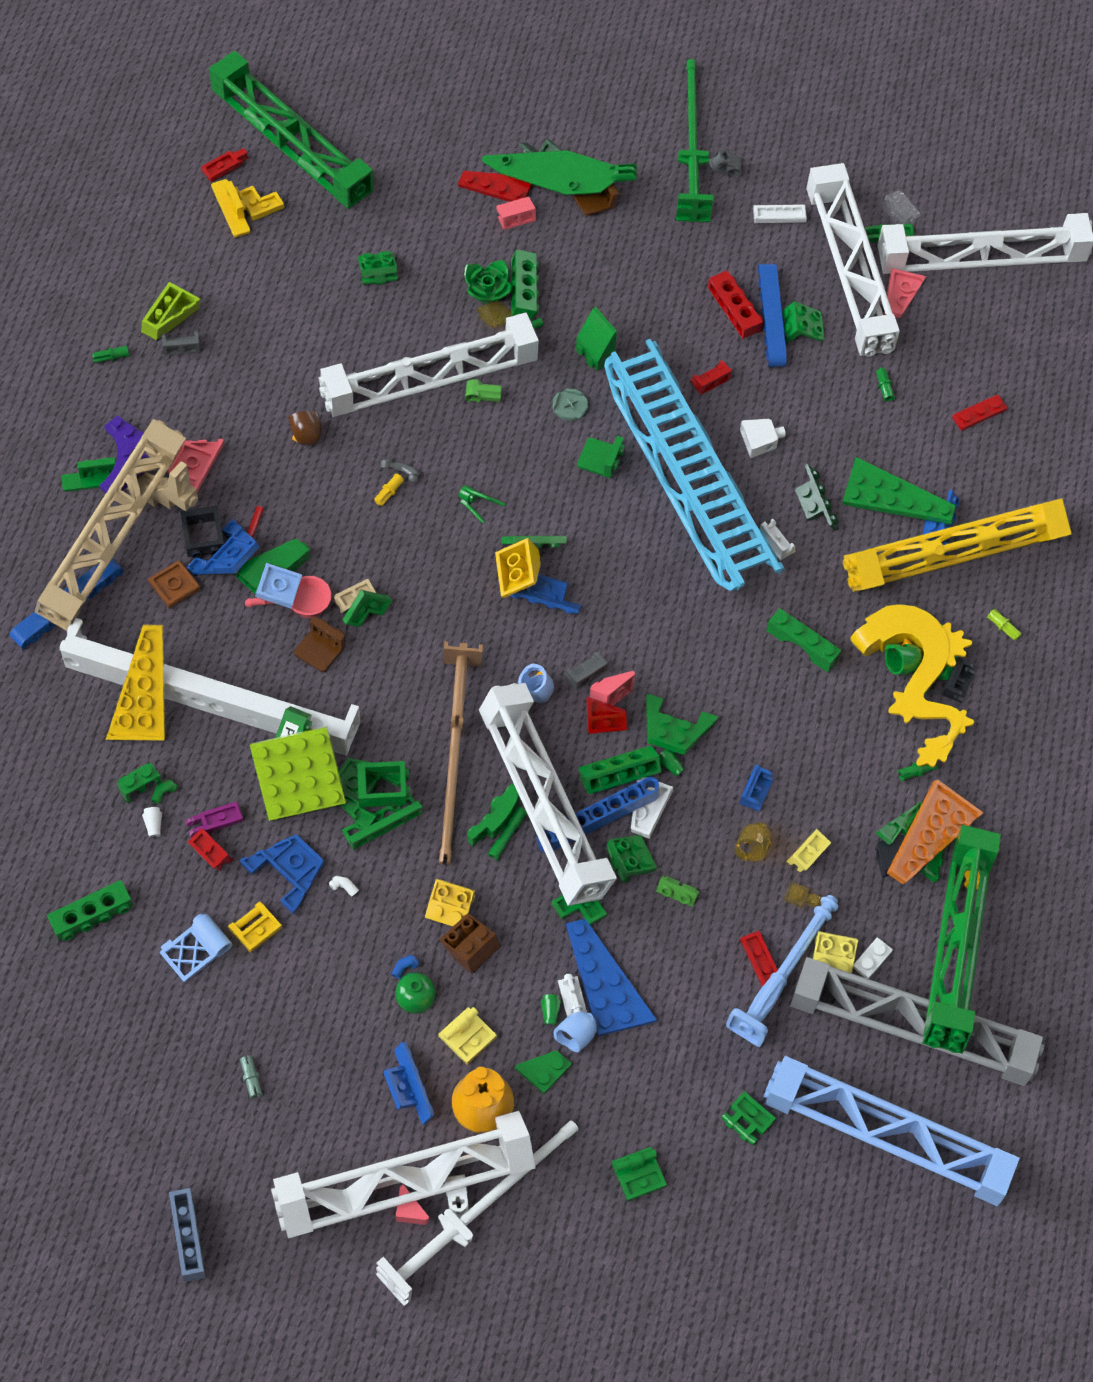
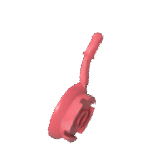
M315 576L302 577L292 610L304 618L320 616L327 609L331 601L329 585L324 580ZM249 598L245 601L247 607L276 604L260 598Z

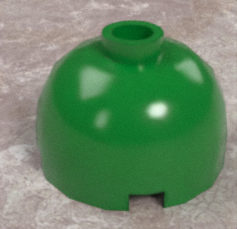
M418 972L408 973L403 976L396 987V1002L408 1013L418 1014L425 1012L433 1005L436 997L435 986L432 980L425 974Z

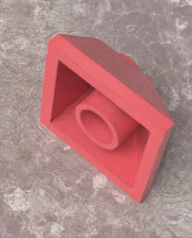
M630 671L607 677L600 682L594 683L590 688V698L614 706L633 691L635 672Z

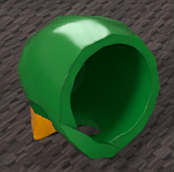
M907 638L904 639L902 646L899 644H888L885 647V663L892 674L910 675L917 670L923 660L921 649L913 645Z

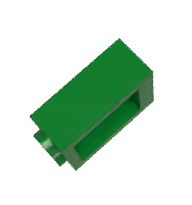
M405 761L357 763L359 807L407 805L406 798H410V786H406L405 780H409V768H405ZM400 773L401 792L367 794L366 774Z

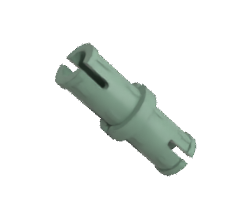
M248 1055L247 1061L244 1056L240 1058V1062L244 1072L243 1081L247 1084L249 1098L254 1099V1090L257 1097H261L263 1094L258 1081L260 1078L259 1073L255 1070L253 1056Z

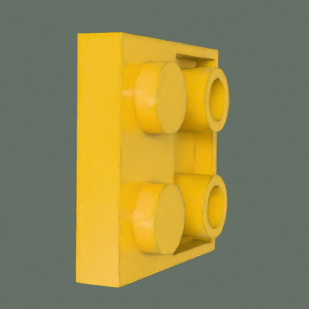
M436 879L425 918L454 926L469 913L471 903L475 899V890Z

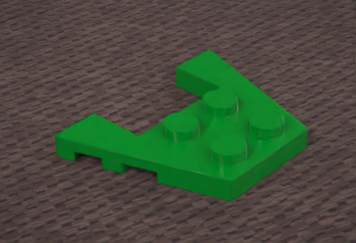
M648 693L646 695L647 743L685 755L698 742V739L705 735L709 728L717 722L718 716L703 711L697 724L659 713L663 698Z
M348 758L339 770L346 803L340 805L362 829H365L374 824L377 818L376 815L359 807L357 763L372 762ZM400 773L366 774L367 794L373 791L381 778L399 788L401 785Z
M920 801L882 827L875 834L888 845L893 843L899 832L906 836L923 802ZM943 850L926 863L920 871L933 883L939 879L938 871L943 861Z

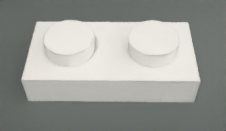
M877 937L853 964V969L869 979L892 953L893 949Z

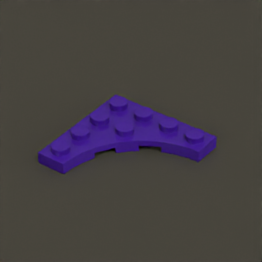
M116 416L104 426L105 431L112 436L118 448L117 460L112 472L99 485L104 493H107L144 434L119 416ZM143 454V456L141 457V459L150 458V457H149L148 455H146V454ZM145 472L136 474L137 479ZM127 483L122 487V491L128 487Z

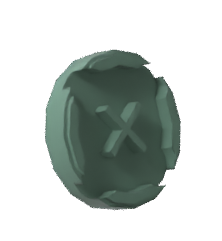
M564 389L553 398L552 408L559 418L566 421H575L586 414L588 400L581 391Z

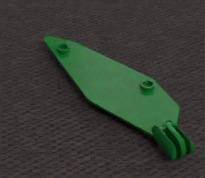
M568 150L485 155L482 157L483 163L500 174L564 195L601 193L614 182L637 180V164L612 165Z

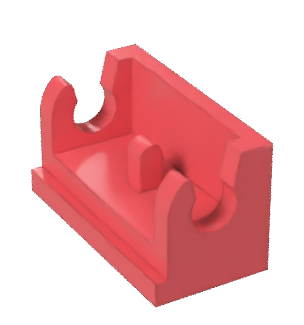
M529 197L496 206L500 215L498 218L504 230L536 221V208Z

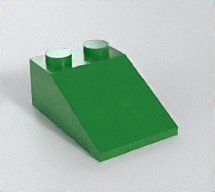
M596 307L592 309L576 338L575 349L579 355H583L586 358L589 367H593L598 371L605 367L606 359L611 356L612 352H615L617 331Z

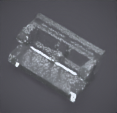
M901 190L887 194L881 205L896 224L915 223L913 219L918 218L921 214Z

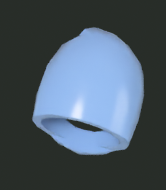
M532 663L526 666L519 676L518 683L526 684L534 702L545 703L554 692L552 678L540 665ZM539 670L535 676H528L531 671Z
M574 1012L554 1030L555 1040L574 1052H580L589 1044L597 1031L595 1018L591 1013ZM562 1031L568 1033L572 1039L569 1040L564 1037Z

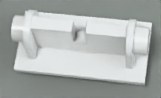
M567 974L564 976L565 979L558 980L567 1017L574 1012L587 1013L578 976L572 977V974Z

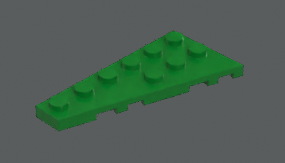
M855 457L843 498L844 505L952 524L955 513L954 504Z

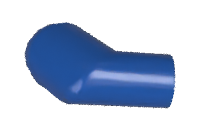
M408 955L399 959L391 976L400 979L405 968L409 966L412 969L418 967L419 959L414 955Z

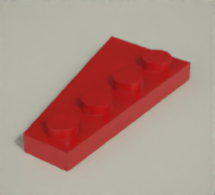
M463 171L458 182V187L508 202L526 198L532 186L530 183L503 174Z

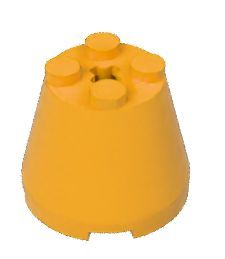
M478 1067L459 1081L452 1094V1109L455 1118L463 1127L476 1133L497 1130L495 1117L513 1112L514 1096L511 1087L496 1071L489 1068Z

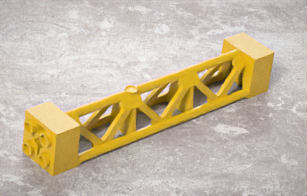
M1061 498L844 555L843 566L849 575L847 579L848 585L854 592L1037 542L1071 535V530L1063 499ZM1031 518L1033 522L997 530L998 526L1006 522ZM994 522L989 526H981L982 524ZM1035 529V532L1022 537L1000 541L1001 537ZM976 533V537L946 545L941 543L952 536ZM940 536L939 538L933 541L926 540L929 538ZM918 541H919L918 544L907 545V544H910V543H914V542H918ZM975 544L979 545L977 548L957 555L944 556L945 552ZM1001 546V547H998V548H995V549L988 550V549H990L991 547ZM921 548V551L889 560L885 558L896 551ZM924 558L923 562L907 568L889 570V567ZM937 561H946V562H942V563H938V564L932 565V564H934V563L937 562Z

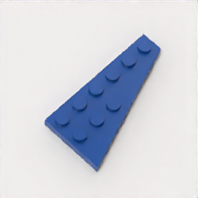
M583 919L566 923L588 1005L596 1021L597 1036L656 1023L657 1020L587 920Z

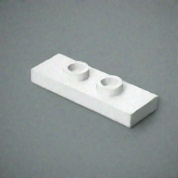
M754 205L753 207L754 223L806 222L807 219L805 205Z

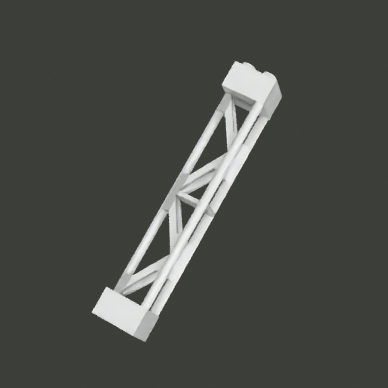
M1088 213L1067 214L1063 227L927 236H905L903 224L882 225L877 246L883 274L891 273L892 268L914 272L1087 261L1092 253V221L1089 220ZM1055 238L1049 244L1026 255L1003 243V241L1019 242ZM973 243L967 249L946 259H941L921 248V246L937 247ZM990 245L1011 255V259L987 260ZM1063 245L1065 255L1041 257L1043 253ZM980 250L981 261L959 262L961 258ZM909 251L929 260V264L906 265Z

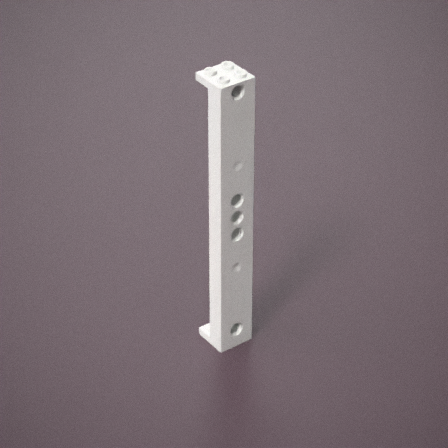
M75 618L74 623L68 627L66 639L60 644L65 667L124 685L134 654L87 640V637L81 633L82 620ZM164 664L165 699L273 733H277L285 709L292 706L312 715L310 730L328 727L333 751L347 756L360 724L359 706L351 704L344 721Z

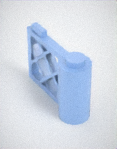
M199 914L193 919V924L188 930L173 942L169 940L161 946L162 951H160V954L185 983L214 959L230 950L232 943L208 914ZM193 934L196 938L195 946H184L185 939ZM172 949H180L179 959H170L167 953ZM184 949L194 950L193 960H182ZM198 950L207 951L210 955L204 961L196 960ZM181 964H192V970L184 976L180 971Z

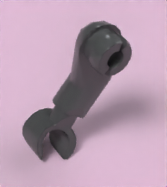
M389 459L381 461L380 467L393 468L395 471L405 472L409 474V481L418 482L420 473L417 469L404 463H393Z

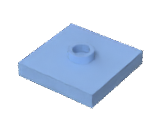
M266 563L255 597L292 609L302 574Z

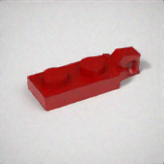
M244 148L237 152L228 151L203 165L201 170L212 182L241 166L243 161L248 159L247 151Z

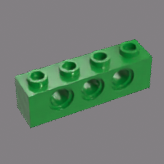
M516 250L511 259V316L527 313L529 320H532L534 315L538 313L539 304H537L539 290H537L536 286L539 276L536 275V271L538 270L539 262L536 261V253Z
M651 745L578 767L582 786L588 794L662 772L659 755Z
M119 880L47 914V917L58 941H68L75 936L74 934L80 931L87 932L93 928V925L99 922L106 923L111 920L112 916L118 913H127L133 907V904L122 880ZM109 901L114 902V904L111 906H105V904ZM90 910L96 911L93 915H87V912ZM77 919L74 924H68L69 920Z

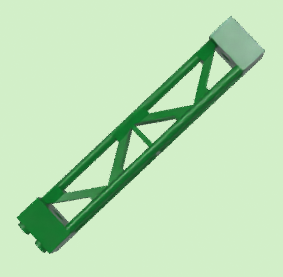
M236 51L226 55L222 60L209 68L212 91L227 102L347 209H350L374 191L373 169L360 158L354 162L350 161L249 73L248 61ZM245 87L247 90V94H245L242 91V89H244ZM257 88L280 109L257 104L254 98V90ZM238 95L249 107L244 109L232 96ZM256 112H257L259 115H261L263 118L257 117ZM268 113L287 117L288 119L284 121L275 120ZM273 126L277 131V136H275L269 129H267V127ZM299 131H300L301 141H299V140L295 137V136L299 133ZM310 135L335 157L312 152L308 141ZM288 141L292 142L304 154L299 157L286 143ZM311 160H312L314 163H316L318 166L312 165V164H311ZM324 161L342 165L343 168H330ZM328 174L331 176L334 186L323 178L322 175Z
M961 825L953 845L929 1005L922 1044L932 1048H941L952 1053L963 1054L973 1031L975 1011L970 1010L975 969L989 873L998 854L1001 836L998 833ZM956 867H957V868H960V870H959V873H958V877H957L956 883H955V885H954L955 874H956ZM966 870H969L970 876L965 910L962 913H958L956 898ZM978 871H979L980 878H979V885H978L977 898H976V904H975V911H974V915H973L972 912H973L974 898H975L977 878H978ZM952 917L955 927L946 936L948 919ZM944 946H948L944 957V961L942 963ZM956 948L958 949L953 989L951 993L947 994L943 980L952 951ZM968 951V959H967V966H966V972H965L964 986H963V992H962V996H961L960 993H961L963 972H964V966H965L966 952ZM936 997H940L941 1003L936 1002Z

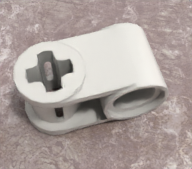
M465 1174L447 1177L444 1183L465 1178ZM467 1186L446 1192L449 1209L460 1218L468 1211ZM457 1202H460L461 1208H457Z

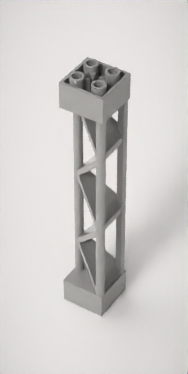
M806 957L790 1007L814 1014L816 1008L922 1044L925 1027L922 1018L926 1019L927 1012L917 1009L914 1003L928 1007L929 999ZM839 978L890 994L891 996L884 998L843 984ZM823 985L826 986L844 1009L819 1001ZM847 993L876 1003L856 1011ZM897 1009L919 1035L868 1018L867 1016ZM975 1015L971 1035L979 1041L994 1060L965 1050L961 1054L952 1053L941 1048H934L1003 1072L1002 1079L1026 1086L1027 1082H1032L1034 1075L1037 1074L1039 1068L1037 1061L1043 1053L1044 1045L1041 1044L1042 1036ZM990 1029L1014 1036L1012 1041L992 1034ZM998 1044L1009 1047L1007 1059Z

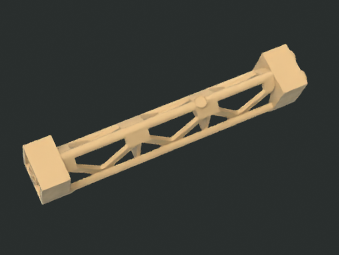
M153 419L137 446L39 597L35 613L68 631L69 625L74 623L84 602L133 524L140 516L165 473L172 467L180 454L186 439L181 432L168 428L160 420ZM143 454H146V455H148V456L150 457V458L141 459V457L143 456ZM159 469L142 496L136 474ZM125 483L128 485L130 495L121 490ZM113 501L122 504L119 506L110 507ZM129 516L116 539L111 544L105 522ZM94 531L98 534L100 544L90 539ZM83 549L92 553L79 556ZM99 564L82 593H80L74 570ZM64 579L66 580L69 593L59 588Z

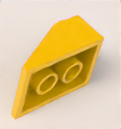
M528 538L495 552L502 598L536 584L541 565L539 549Z

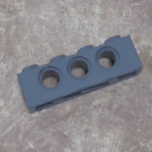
M191 1189L169 1192L183 1280L188 1282L206 1278Z

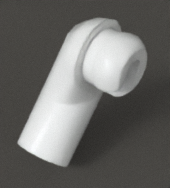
M335 876L329 882V886L333 890L339 887L344 888L351 897L359 891L346 877Z

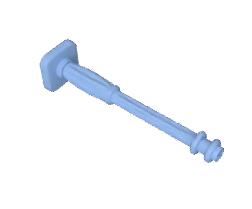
M828 895L821 898L820 902L822 905L814 908L815 916L779 970L771 974V977L761 988L747 1013L737 1008L733 1009L726 1023L727 1028L757 1047L762 1045L768 1029L761 1022L776 1003L783 988L787 985L786 979L823 923L832 919V911L838 910V901L835 897Z

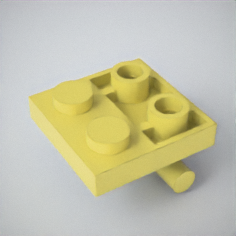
M818 931L815 939L813 959L852 973L858 939Z
M468 1007L439 1033V1037L466 1064H469L497 1038V1035L477 1016L478 1011L474 1007L472 1009Z

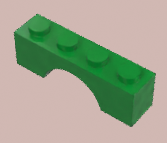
M779 608L769 620L767 632L782 642L790 641L800 646L809 655L811 661L827 673L839 660L841 649Z

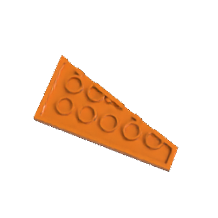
M938 779L933 781L887 874L901 884L906 883L957 837L961 825L969 826L983 812Z

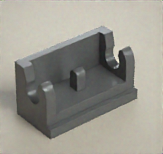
M194 331L195 336L166 338V334H162L164 355L199 353L198 331Z
M597 651L593 653L594 655L572 670H566V673H564V676L575 690H578L607 671L608 663Z

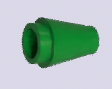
M665 749L659 755L660 765L676 777L685 770L673 751Z
M543 995L541 1005L545 1025H557L561 1004L559 995Z

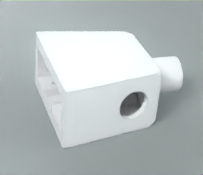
M770 419L744 420L741 422L740 431L750 458L776 449L778 439L786 435L784 427L774 428Z

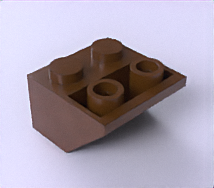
M469 913L439 939L451 956L471 974L500 947L496 934Z

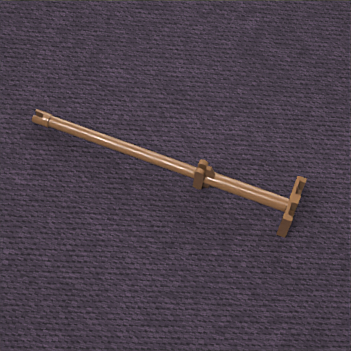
M444 641L443 663L456 665L442 845L439 857V864H443V857H447V865H450L467 666L481 667L483 645L479 644V649L467 648L468 643H460L459 647L448 646V642Z

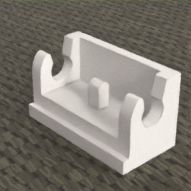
M771 519L769 525L766 522L762 523L760 530L764 532L775 554L781 561L796 552L795 545L793 543L789 544L775 526L776 521Z

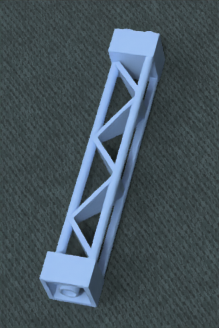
M787 1056L784 1057L782 1062H777L764 1097L767 1098L765 1104L786 1114L792 1109L976 1190L975 1197L995 1206H998L1006 1196L1019 1161V1157L951 1130L811 1069L808 1065ZM804 1075H808L831 1086L826 1088L804 1078ZM800 1084L816 1091L795 1099ZM853 1096L863 1099L869 1103L886 1109L906 1119H897L891 1115H888L875 1108H872L868 1105H865L859 1101L854 1100ZM837 1100L856 1128L803 1105ZM859 1110L890 1124L868 1132ZM928 1128L982 1152L975 1153L930 1133ZM907 1132L913 1133L931 1161L879 1138ZM934 1143L965 1156V1158L944 1165ZM986 1165L980 1182L954 1172V1170Z

